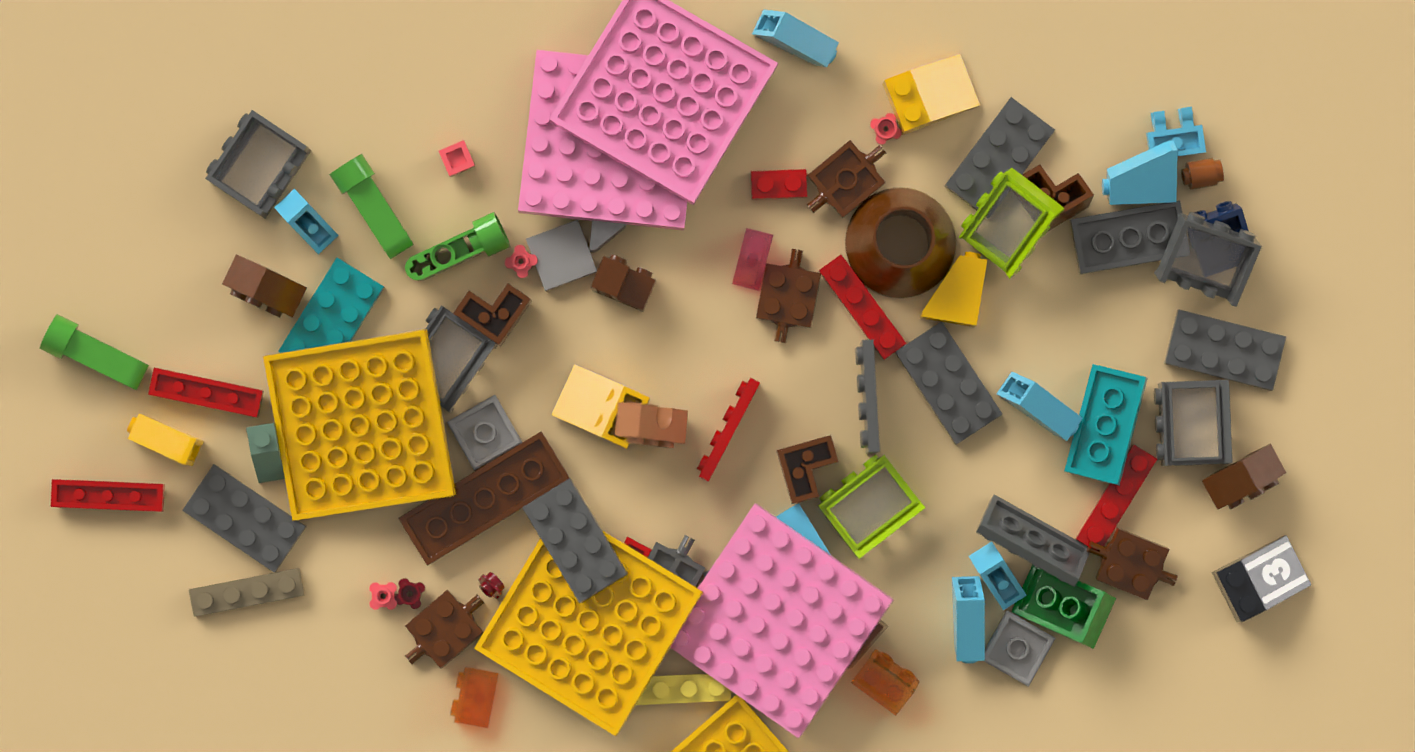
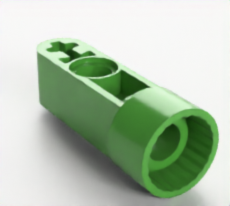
M360 154L329 175L341 194L348 193L388 257L392 259L414 244L372 180L371 176L375 174L363 154Z
M495 212L473 221L474 228L410 257L405 264L407 275L414 280H426L484 252L490 257L509 248V240ZM466 237L469 238V241L474 249V251L471 253L464 240V238ZM443 248H447L451 252V260L447 264H441L437 258L438 252ZM431 259L432 263L437 267L434 270L432 265L424 267L422 275L418 272H413V269L416 267V261L423 264Z
M56 314L45 333L39 349L59 359H62L65 355L130 388L138 389L149 367L148 364L77 330L79 324Z

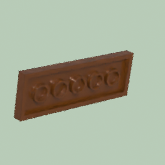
M541 431L455 483L456 495L429 499L398 519L428 566L519 511L522 507L570 477Z

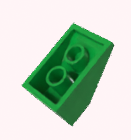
M1032 564L1022 587L1027 596L1017 601L1011 612L1094 649L1116 598L1081 581H1078L1073 587Z

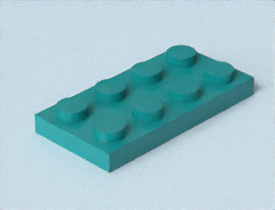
M336 258L278 352L284 353L351 342L385 287L339 258Z
M1092 364L1079 416L1083 419L1078 424V430L1073 436L1065 472L1120 485L1147 377Z

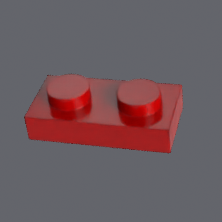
M806 169L751 171L752 200L807 198Z

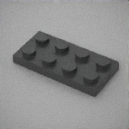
M1010 97L945 184V187L978 210L979 208L976 206V203L984 193L989 194L993 189L991 182L1000 171L1005 173L1011 168H1014L1022 175L1055 129ZM1006 187L986 218L989 219L1012 188Z
M1180 200L1172 203H1161L1071 219L1070 224L1080 275L1161 261L1179 219V213H1182ZM1186 234L1176 258L1190 255Z
M1178 309L1164 364L1273 391L1286 336Z
M942 321L895 352L955 445L1002 415V412Z
M874 339L862 340L860 347L855 348L856 365H861L862 372L861 375L857 376V392H863V402L858 404L859 420H864L865 430L860 431L861 448H866V454L880 452Z
M213 464L182 510L274 573L278 570L307 527L298 520L292 521L291 515L215 464Z
M567 479L522 507L579 603H583L628 575V572L572 479Z
M995 494L989 501L976 530L985 539L993 541L1007 549L1010 553L1020 556L1035 567L1056 576L1060 581L1066 582L1073 587L1078 582L1089 552H1087L1088 546Z

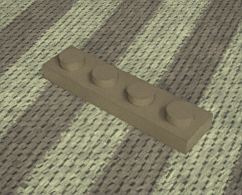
M296 568L189 589L193 616L195 617L304 596L300 569Z

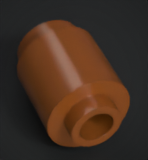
M1213 158L1187 162L1185 169H1181L1183 184L1188 185L1190 190L1215 186L1218 182L1224 181L1222 163L1220 160H1214Z

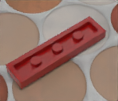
M842 254L819 270V273H821L869 340L874 339V348L883 360L907 344Z
M155 367L148 395L256 418L259 417L264 391Z
M750 377L748 383L742 381L735 394L739 397L736 406L730 405L722 419L727 422L723 431L717 430L709 444L714 447L710 456L708 457L704 454L697 467V470L701 471L700 478L709 482L760 384L755 379Z
M1134 444L1128 451L1120 485L1108 484L1075 539L1086 546H1089L1090 541L1105 546L1157 461V458Z
M52 479L50 507L163 512L165 484Z

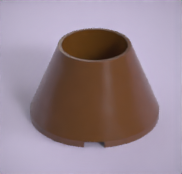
M891 188L872 195L856 209L847 227L845 250L850 267L869 289L891 298H909L929 291L944 278L954 259L956 236L949 215L931 196L915 189ZM893 216H907L916 220L924 228L927 235L928 248L926 255L922 260L911 265H897L888 261L881 254L877 246L876 233L878 226Z

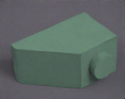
M275 423L246 427L250 454L258 482L264 483L285 479Z

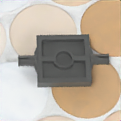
M684 535L678 549L667 548L656 542L648 558L696 587L705 567L694 562L687 555L695 540L691 538L687 546L684 547L689 538Z

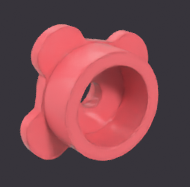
M887 113L885 117L880 119L874 118L870 122V127L875 131V140L878 144L883 145L892 138L898 139L902 134L901 129L897 128L896 116L893 113ZM887 126L888 131H884L883 127Z
M517 245L511 257L505 259V266L516 271L518 277L525 278L528 276V271L537 264L538 258L536 255L527 252L525 246ZM519 259L524 260L523 264L519 263Z
M374 582L370 585L369 590L372 592V600L369 605L372 609L378 610L380 607H387L389 610H392L397 606V601L395 600L397 586L395 583L389 582L387 585H380ZM382 593L386 595L384 599L381 598Z

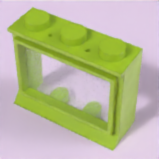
M1014 168L1009 169L1005 173L1000 171L991 182L993 189L989 194L984 193L978 200L976 206L979 209L974 215L970 214L961 225L964 230L959 235L960 239L963 238L1005 271L1009 279L1022 269L1021 264L1033 253L1036 243L1049 231V225L1054 218L1065 209Z
M875 454L863 463L866 468L858 475L853 471L841 480L844 485L836 492L831 488L819 497L822 503L818 505V508L858 559L926 508L885 455L879 458Z

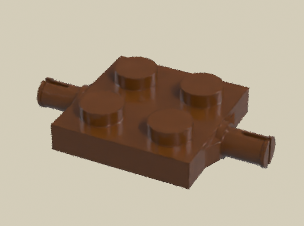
M849 140L807 175L817 187L819 194L806 204L810 209L815 205L811 209L815 213L827 203L844 218L886 183L878 174L874 165L876 161L886 155L885 150L883 149L878 153L882 149L878 145L866 155L859 151L853 142Z
M791 249L789 265L779 266L766 263L756 318L768 320L778 325L775 342H780L781 337V343H786L788 327L800 326L811 328L821 273L807 271L800 267L802 250L797 252L796 249Z
M1118 527L1112 540L1106 547L1090 541L1087 547V552L1101 557V566L1095 577L1096 580L1145 600L1149 599L1154 585L1159 580L1171 586H1174L1175 581H1177V575L1163 570L1165 559L1170 550L1168 547Z
M446 590L405 625L415 638L417 644L413 650L405 655L406 659L413 665L414 662L425 654L431 657L440 669L445 667L484 633L476 624L472 614L484 604V601L476 594L475 597L464 605L457 601L449 590Z

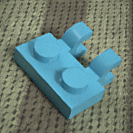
M1192 107L1178 109L1181 128L1166 129L1164 111L1150 113L1154 132L1146 133L1148 150L1166 141L1174 140L1178 150L1177 157L1206 152L1202 125L1194 126Z

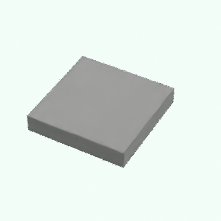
M578 220L526 239L531 254L536 255L538 258L536 268L545 291L597 272Z
M496 395L447 422L474 471L523 443Z
M1006 610L985 648L984 662L1029 687L1056 638Z

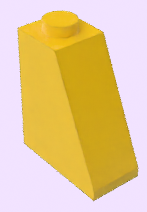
M965 252V256L960 255L922 310L920 314L921 319L969 327L977 326L987 260L981 259L982 254Z
M140 413L137 418L133 417L127 428V432L130 433L129 440L188 466L194 465L204 442L199 438Z

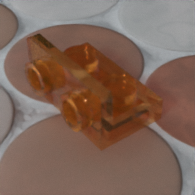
M874 649L851 683L896 716L913 695L920 681L913 672L897 665L887 653Z
M465 667L464 672L458 673L456 688L460 689L458 700L453 699L450 713L451 716H455L454 723L484 728L489 727L499 673Z

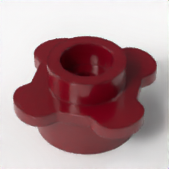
M489 572L486 576L482 574L478 579L479 587L489 598L493 596L495 599H498L502 595L501 591L505 586L492 572Z
M407 578L401 579L398 583L400 587L398 594L395 596L397 604L410 605L412 609H418L421 606L420 598L421 594L425 591V585L421 582H409ZM411 591L412 596H408L407 592Z

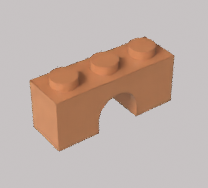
M618 402L615 436L626 437V443L674 448V443L685 444L688 410L661 408L641 403Z

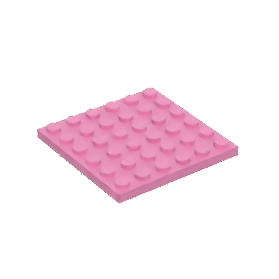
M622 0L550 117L549 122L694 205L776 70L778 63L669 0Z
M537 50L518 213L684 230L687 201L549 122L550 117L589 55Z
M756 503L698 587V589L703 591V594L670 648L794 736L800 738L894 599Z

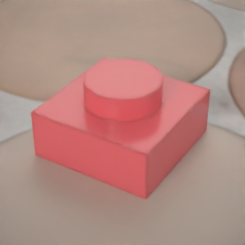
M464 140L439 150L449 177L475 167Z

